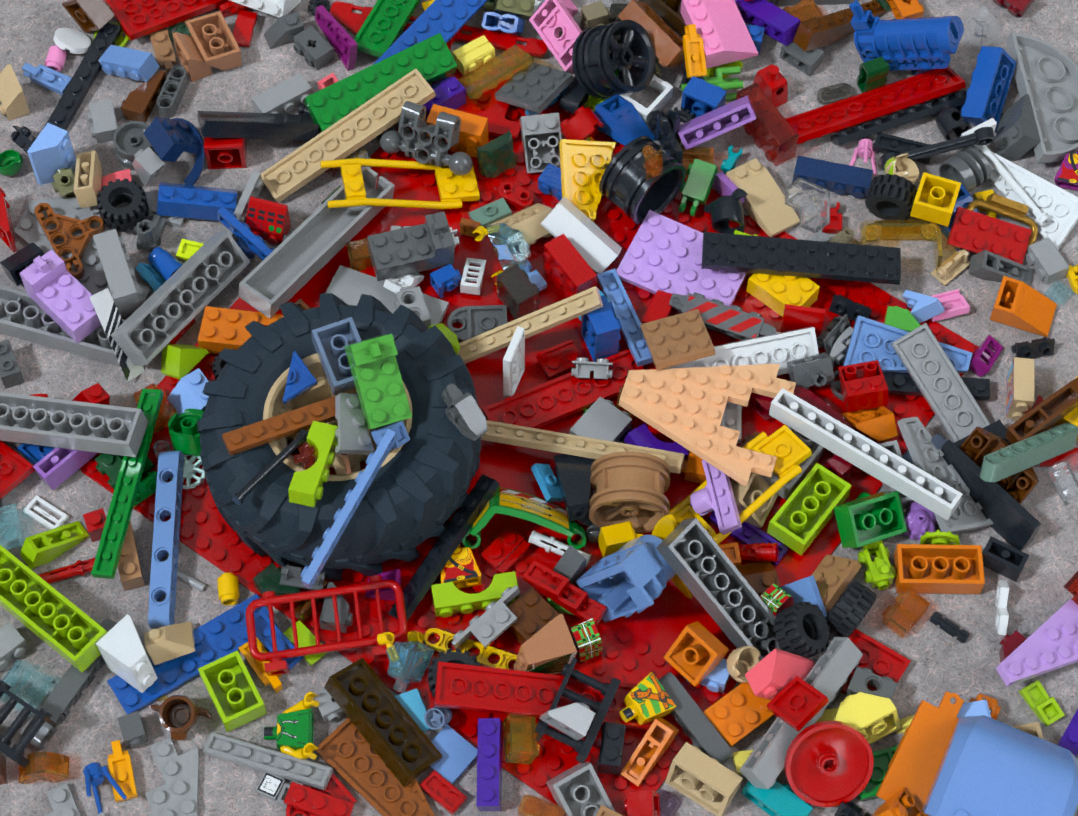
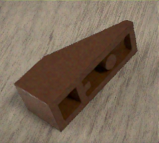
M161 70L155 74L148 82H144L129 93L126 100H123L121 111L125 119L146 123L166 81L165 71Z

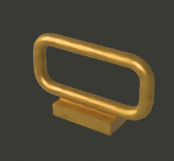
M994 193L989 195L986 201L977 199L968 204L966 208L968 210L974 211L975 208L980 207L1027 224L1032 230L1028 246L1036 242L1038 226L1032 218L1025 216L1029 206Z

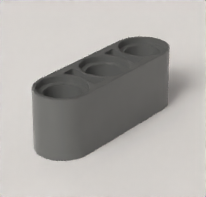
M177 65L171 68L157 98V107L162 118H171L175 115L189 81L186 69L183 66Z

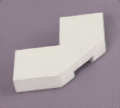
M999 580L997 585L995 627L998 635H1006L1009 614L1006 607L1009 586L1006 580Z

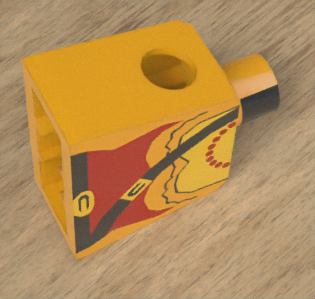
M459 544L441 571V583L453 582L458 589L482 585L481 573L469 547L460 548Z

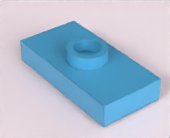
M535 463L530 468L547 502H562L563 499L558 480L550 465Z

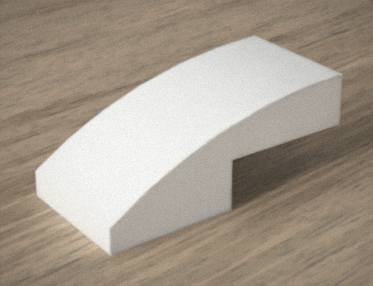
M417 272L385 279L383 287L397 294L399 291L416 287L423 281L424 275Z

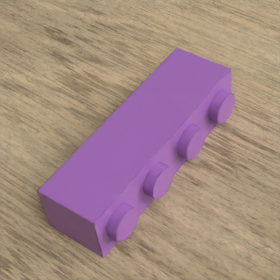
M747 95L681 124L678 134L687 150L755 120V110Z
M56 447L36 463L33 468L40 478L54 490L98 453Z

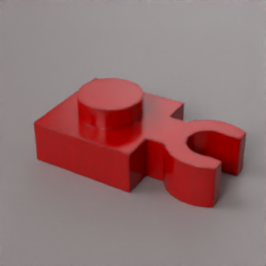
M829 201L826 202L825 212L822 215L823 233L838 234L842 231V214L839 213V202H837L835 208L829 206Z

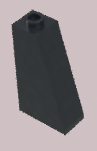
M568 454L554 455L555 474L568 520L589 518V504L593 493L590 483L591 465L595 459Z

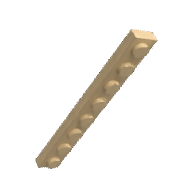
M594 286L460 342L461 349L457 355L460 354L466 364L509 346L517 326L524 328L526 339L603 307L599 289Z

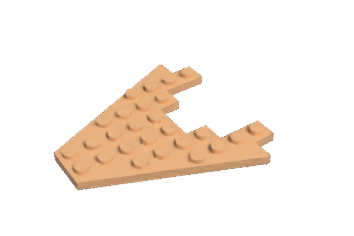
M780 364L629 370L619 399V406L747 487L751 472L772 477L777 457L736 446L740 431L720 426L726 404L730 402L747 407L751 392L775 398L783 388L793 394L796 383L777 378Z

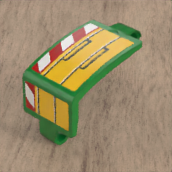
M498 487L462 540L465 547L470 549L477 548L481 543L480 530L486 526L495 513L528 520L567 535L569 546L572 545L575 549L585 546L586 532L574 520H568L565 509L527 493ZM471 534L473 536H476L477 538L471 541L468 540L466 536ZM575 534L582 536L578 541L573 540L571 537Z

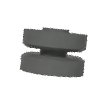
M131 121L119 126L114 132L113 143L118 162L123 167L135 170L132 163L135 159L134 155L140 149L145 150L150 147L158 156L144 134V131L149 126L148 124L141 121Z

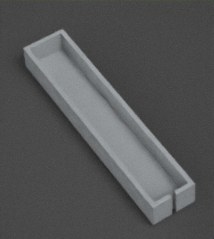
M362 166L361 171L366 198L393 199L395 185L380 176L377 189H375L378 173L367 166ZM342 185L239 283V297L270 319L280 309V305L287 303L384 206L328 209L327 201L346 199L344 186Z

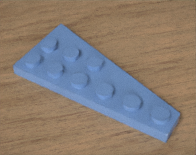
M858 315L843 366L878 360L882 372L908 373L891 343L909 332ZM938 342L958 373H966L970 365L972 352Z

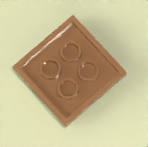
M698 309L640 324L641 332L656 370L716 355L715 348Z

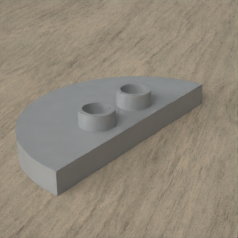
M1011 33L1006 40V46L1009 55L1016 61L1014 76L1020 98L1025 94H1028L1030 97L1041 140L1033 147L1037 163H1052L1064 160L1067 153L1075 154L1078 151V65L1065 53L1043 40L1024 34Z

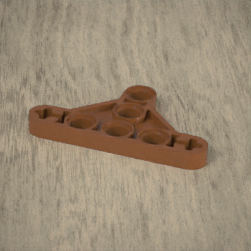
M48 203L38 204L34 212L54 252L64 261L67 271L75 279H81L85 273L81 259L93 235L103 233L105 229L103 219L100 216L94 215L84 220L55 214ZM41 212H47L48 218L45 219L43 213ZM94 222L100 223V226L96 229L90 227ZM49 224L57 225L53 230L46 229ZM76 230L82 231V234L80 236L76 237L72 235V233ZM58 238L64 239V242L62 244L58 245L54 243V241ZM64 253H72L69 259L62 258ZM72 264H74L75 268L78 270L77 272L72 271Z

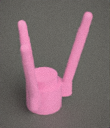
M861 139L858 142V147L854 148V154L849 165L854 166L858 155L864 159V163H867V159L871 157L873 175L877 176L873 142L870 139Z

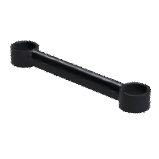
M982 127L969 135L899 154L896 152L886 153L880 157L882 170H885V164L891 157L904 153L909 154L907 158L916 161L972 145L983 146L991 144L995 141L993 128Z

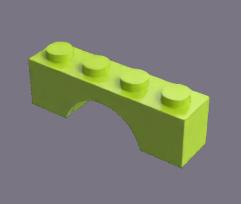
M317 421L312 422L307 436V450L315 455L317 461L312 467L304 471L294 472L288 489L289 502L315 508L317 499L321 500L323 482H327L329 477L328 467L333 465L335 460L334 450L338 445L335 430L338 429V426Z
M515 571L495 574L490 586L476 594L460 591L453 582L431 585L436 617H450L456 613L469 614L474 610H485L491 602H497L501 599V594L508 587L513 588L515 585L518 587ZM518 594V595H517L512 601H510L506 606L508 607V606L511 605L515 600H517V599L520 597V594Z

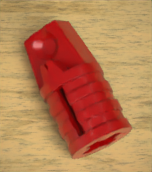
M232 1L219 5L223 17L238 15L240 10L249 11L253 9Z
M778 543L741 545L740 558L741 560L756 562H778Z

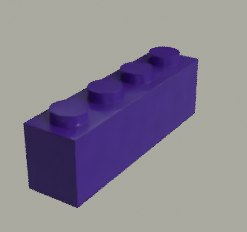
M766 0L735 1L744 22L749 25L765 27L764 33L785 46L793 42L801 23L797 17L790 15L785 10Z
M478 718L476 806L479 811H501L503 724L500 718Z

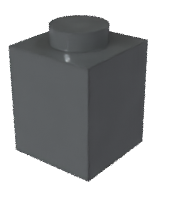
M139 711L117 718L127 748H139L145 742H148Z

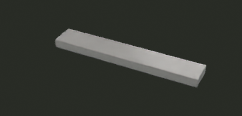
M211 732L203 749L205 755L322 790L326 789L333 773V768L299 759Z

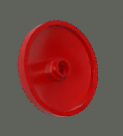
M822 721L805 728L793 739L786 752L784 769L789 785L799 798L811 805L834 807L839 806L842 801L844 803L851 801L863 791L871 778L874 758L868 741L855 727L841 721Z

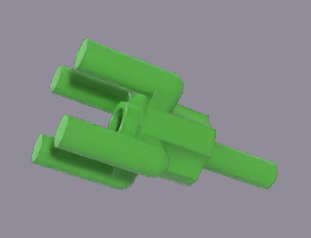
M740 66L716 68L714 76L702 78L714 86L721 87L723 90L743 88V81H739V78L723 79L722 75L740 74ZM681 84V92L684 91L687 84ZM741 92L726 94L725 101L738 100L742 98Z

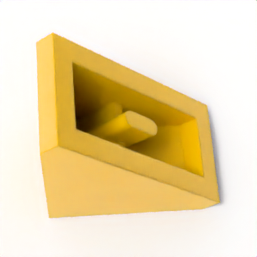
M630 521L601 527L597 541L602 557L604 558L617 552L627 542L636 539L637 536Z

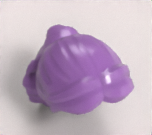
M913 500L908 507L907 515L904 516L907 532H904L903 535L909 536L912 540L917 539L920 541L921 536L926 534V532H936L935 525L938 522L934 512Z

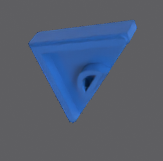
M296 351L292 354L283 397L284 404L317 385V380Z

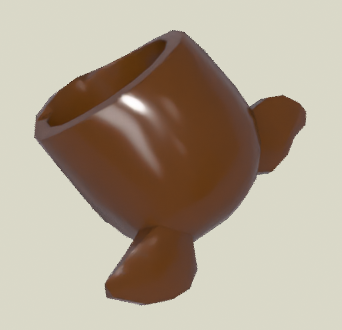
M173 695L165 699L162 705H151L152 710L159 712L160 722L165 729L170 731L171 739L173 740L187 739L188 731L196 724L198 716L212 719L208 709L198 707L196 702L188 696Z

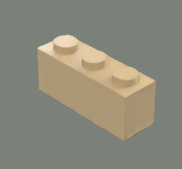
M95 150L77 154L73 190L81 208L93 207L97 205L102 181V165Z

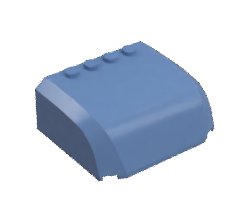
M985 715L959 717L922 810L930 816H1074L1078 806V759L1068 749Z

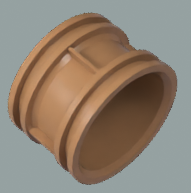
M625 451L604 455L592 463L590 483L596 493L590 499L589 518L594 525L601 528L630 521L635 533L643 534L653 532L657 522L663 516L670 515V502L664 495L670 487V467L663 459L647 453Z

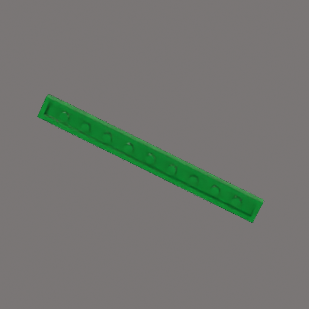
M142 389L137 409L143 411L148 420V425L137 456H123L91 572L94 578L114 579L164 396L162 390Z

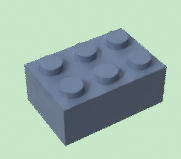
M352 317L312 330V342L333 395L356 388L344 348L345 345L361 341Z

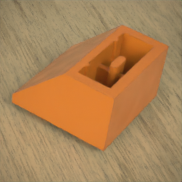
M904 787L879 806L872 816L927 815L920 809L914 797Z

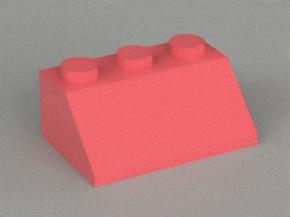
M775 648L744 675L755 696L772 700L796 676L804 680L815 665L814 660Z

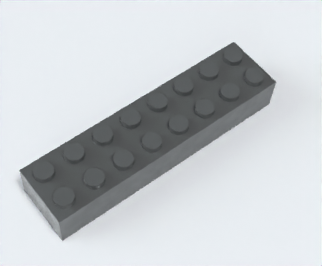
M697 518L683 520L657 546L658 552L736 648L743 646L755 647L760 652V661L775 648L783 651L775 639L776 634L773 627H775L774 619L776 617Z

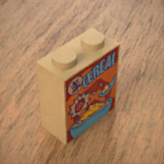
M1014 357L1007 374L1006 418L1017 421L1027 414L1034 404V359Z

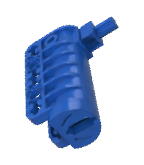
M858 0L849 4L853 13L850 23L855 30L854 43L863 63L882 56L886 61H893L888 62L890 66L889 71L947 68L951 60L949 54L956 53L964 32L962 20L958 16L880 20L879 17L873 16L871 10H863Z

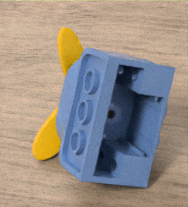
M673 515L663 516L655 525L652 535L635 533L636 539L627 542L617 552L599 560L575 581L581 590L588 593L589 598L607 607V612L602 617L604 622L624 615L629 617L635 611L640 613L653 605V600L661 595L666 587V583L670 579L687 598L691 599L694 596L656 549L678 526Z

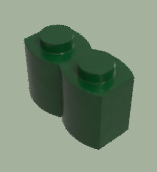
M882 56L860 64L857 86L862 93L885 86L890 66Z

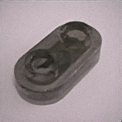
M848 83L823 87L817 93V101L825 106L852 97L853 87Z

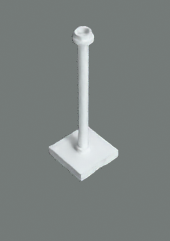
M991 118L962 133L961 136L972 134L975 130L982 127H992L994 132L997 122ZM972 145L971 147L983 153L1023 203L1029 206L1028 209L1036 217V224L1040 226L1045 225L1050 220L1047 212L1042 213L989 150L988 145ZM964 148L957 149L956 154Z

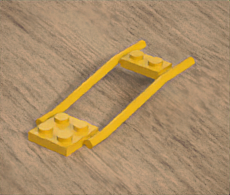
M365 158L320 161L321 169L341 167L346 199L327 201L328 209L356 206L454 209L462 208V202L478 201L480 198L473 166L468 174L457 176L451 172L447 165H443L440 168L436 165L421 164L417 161ZM361 166L435 170L441 202L366 198Z
M786 425L769 437L765 432H762L742 447L777 457L773 473L779 479L739 514L741 524L786 483L800 474L802 469L798 465L812 455L811 449ZM705 480L692 493L705 488V486L707 485V480ZM692 493L669 510L670 515L675 517L677 525L683 520L697 518L717 544L732 533L723 535L719 532L716 534L708 523L690 506V496Z

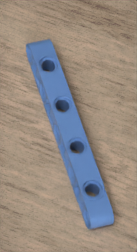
M163 451L159 453L148 611L150 629H158L174 624L184 457L182 451ZM170 477H173L172 481L167 482ZM167 516H171L168 521L164 522ZM169 555L167 560L161 561L164 556ZM166 595L165 600L159 602L160 597Z

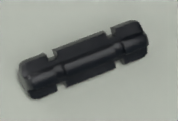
M935 611L930 618L931 623L936 626L937 624L940 625V629L952 637L956 636V639L961 643H965L970 635L965 629H959L960 626L947 617L943 618V615L938 611Z

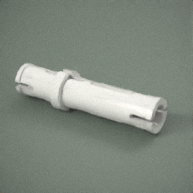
M534 530L529 538V543L544 548L545 552L550 553L551 551L560 556H563L565 553L562 549L567 550L569 545L555 540L556 538L553 536L548 537ZM542 540H543V541H546V542H548V543H550V544H553V545L557 546L558 548H555V547L550 546V545H548V544H546V543H543ZM576 549L580 554H582L586 558L587 567L591 559V554H587L581 550Z

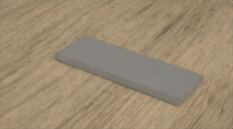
M341 265L325 293H332L341 298L346 304L356 306L361 294L371 295L381 301L390 312L394 313L396 311L394 301L397 300V294L383 287L385 280L377 281L376 277ZM422 293L431 318V325L440 324L449 307V302Z
M926 323L891 343L894 351L953 443L970 435L977 426L984 428L990 425V422Z

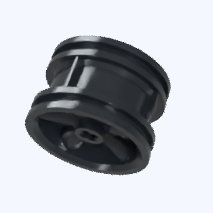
M622 20L583 30L578 35L573 46L572 64L576 79L586 93L595 98H607L616 94H628L645 89L650 84L655 73L656 55L652 40L647 31L635 21ZM616 69L619 70L618 78L616 77V75H615V73H614V72L616 71Z
M641 136L628 143L612 159L602 175L599 191L611 203L616 204L622 209L625 215L632 219L633 222L641 225L649 210L661 214L673 201L683 185L686 169L676 159L669 157L663 152L660 146L648 136Z

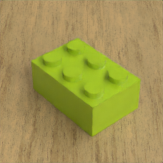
M238 650L198 668L201 680L227 733L267 714L265 705Z

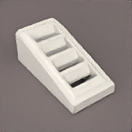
M466 259L460 293L480 295L486 260ZM470 264L481 265V267L470 266Z

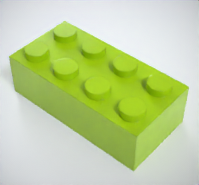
M816 463L771 519L767 533L802 556L835 514L834 507L843 504L848 498L852 485L819 463Z

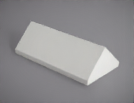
M565 196L540 223L555 238L564 233L595 274L602 273L616 259L622 249Z

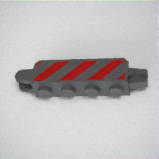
M673 293L669 302L670 306L682 313L698 309L707 329L742 341L774 335L777 332L775 327L764 323V318H761L762 315L759 313H747L738 306L731 305L729 307L723 305L724 302L712 299L711 301L705 299V296L700 293H688L687 296Z

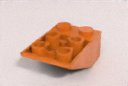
M1003 276L989 320L1048 337L1057 304L1023 281Z

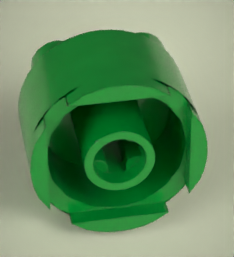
M185 409V413L179 415L178 412L175 413L168 421L173 450L182 451L186 455L200 456L201 433H198L197 421L202 418L204 412L199 409Z

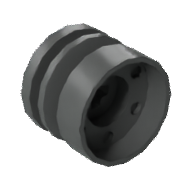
M968 146L940 164L939 174L940 177L957 182L960 181L970 193L975 187L990 179L991 169L984 155L978 149Z

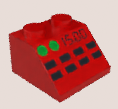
M250 197L246 224L254 235H259L270 244H281L284 235H288L291 228L288 205Z

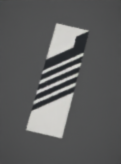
M106 288L90 296L89 298L114 354L118 351L115 356L127 382L144 373L143 366H135L111 336L123 321L109 289Z

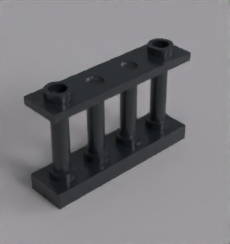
M573 658L570 664H565L560 674L564 678L549 710L558 708L556 706L561 696L589 706L590 710L596 714L584 740H575L549 727L542 720H539L534 732L538 733L535 741L539 742L543 734L574 748V751L578 753L575 760L583 763L588 757L621 680L613 677L609 683L605 682L604 684L575 670L574 666L577 659ZM569 677L601 691L600 694L603 695L601 702H594L565 688Z
M0 680V698L4 693L10 697L0 711V726L17 703L24 706L4 735H0V751L25 768L30 760L23 756L25 748L45 722L54 728L57 724L50 719L53 716L43 708L38 711L9 691L11 686ZM32 712L38 717L17 746L14 745L11 748L9 746L12 743L10 740Z

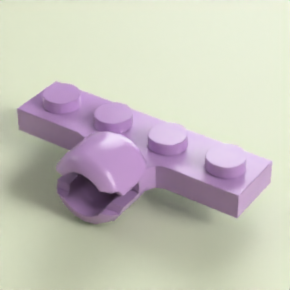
M702 460L707 485L705 488L692 493L690 502L694 511L700 516L715 511L719 531L725 535L742 527L731 482L728 475Z

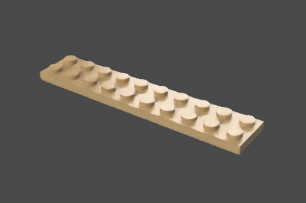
M414 69L262 172L263 183L277 203L281 202L329 169H321L320 161L346 158L399 122L402 107L406 101L424 105L437 96L420 72Z

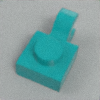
M733 145L729 146L728 159L723 160L720 168L725 175L726 172L736 167L737 161L742 157L743 149L740 148L738 153L732 152Z

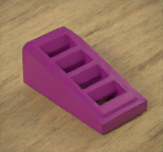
M989 334L972 355L969 369L977 376L982 377L990 371L1004 347Z

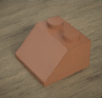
M177 32L172 33L177 56L186 69L191 82L211 75V67L213 66L205 63L192 36Z

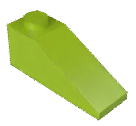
M79 521L25 538L20 555L29 568L33 569L56 559L87 539L89 534Z

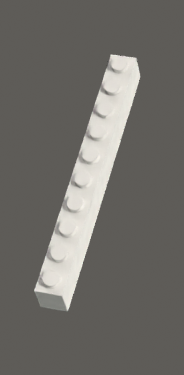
M782 388L771 402L770 416L947 521L958 507L963 495L961 492Z

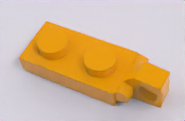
M696 24L685 26V35L682 40L687 78L707 76L703 38L700 37V34H697Z
M257 639V648L259 652L268 653L265 647ZM248 642L238 648L261 683L265 686L270 684L275 693L283 689L282 683L278 679L282 675L268 676L265 672L264 663H270V661L254 659L250 654Z
M120 740L112 741L113 754L108 755L107 759L109 771L127 796L124 800L112 786L115 802L138 798L130 754L128 750L123 751Z

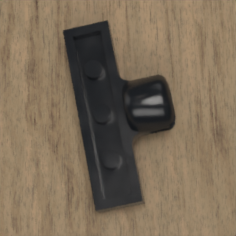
M669 110L667 111V117H664L663 111H652V117L649 119L650 130H653L656 140L660 142L661 149L669 157H673L678 163L682 164L683 149L675 137V133H677L680 126L679 114Z

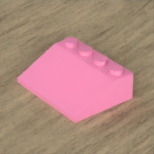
M681 0L680 13L686 26L696 24V32L703 38L706 69L758 56V51L734 0Z

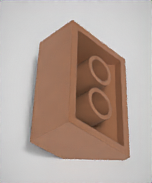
M221 11L185 21L207 65L224 71L241 66V50Z

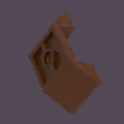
M977 426L959 449L982 468L985 455L1005 448L1009 444L1001 437ZM1030 467L996 483L1021 504L1039 483L1033 467Z

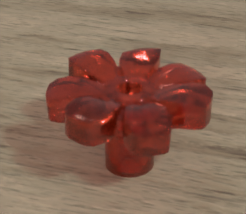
M307 442L303 443V446L299 447L300 454L294 455L293 459L296 464L303 462V468L306 470L315 464V456L313 455L315 450L313 446L309 447Z

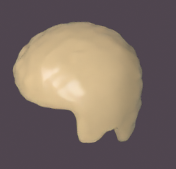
M743 646L729 654L726 662L727 670L731 677L740 683L748 682L744 674L760 662V652L758 649L752 646Z

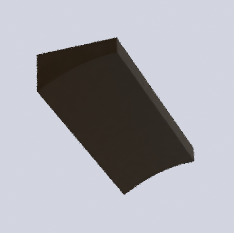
M364 658L357 660L329 677L324 688L403 787H406L423 772L441 761L443 758L442 754Z

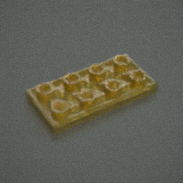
M514 45L459 78L458 81L465 87L467 97L477 99L483 92L488 89H494L503 80L512 78L516 72L527 69L534 60L530 54Z

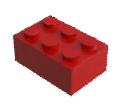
M564 233L544 244L543 269L553 277L555 285L564 291L566 298L597 286V275Z

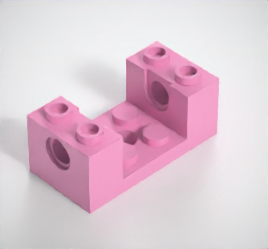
M545 0L529 21L563 70L575 74L572 64V51L574 43L582 30L573 17L579 10L572 0ZM563 30L562 36L559 38V33Z

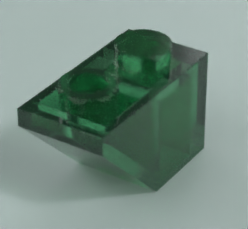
M273 563L253 578L255 588L262 595L268 591H274L276 596L299 593L301 591V588L280 585L282 568H277Z

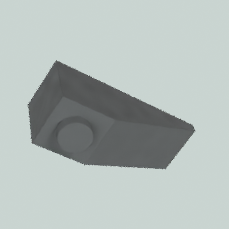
M987 250L971 256L970 275L995 282H1002L1003 276L1023 281L1031 287L1032 268Z

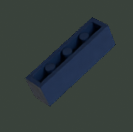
M798 156L792 184L801 188L810 187L818 191L826 190L837 195L846 194L861 199L867 197L873 170Z

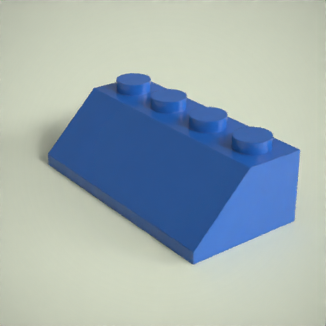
M981 47V51L977 56L975 70L972 72V81L967 89V98L961 109V117L975 126L993 118L997 122L994 132L997 131L1016 67V61L1003 48Z
M165 182L159 183L157 215L219 221L217 220V211L222 206L233 213L236 209L237 190Z

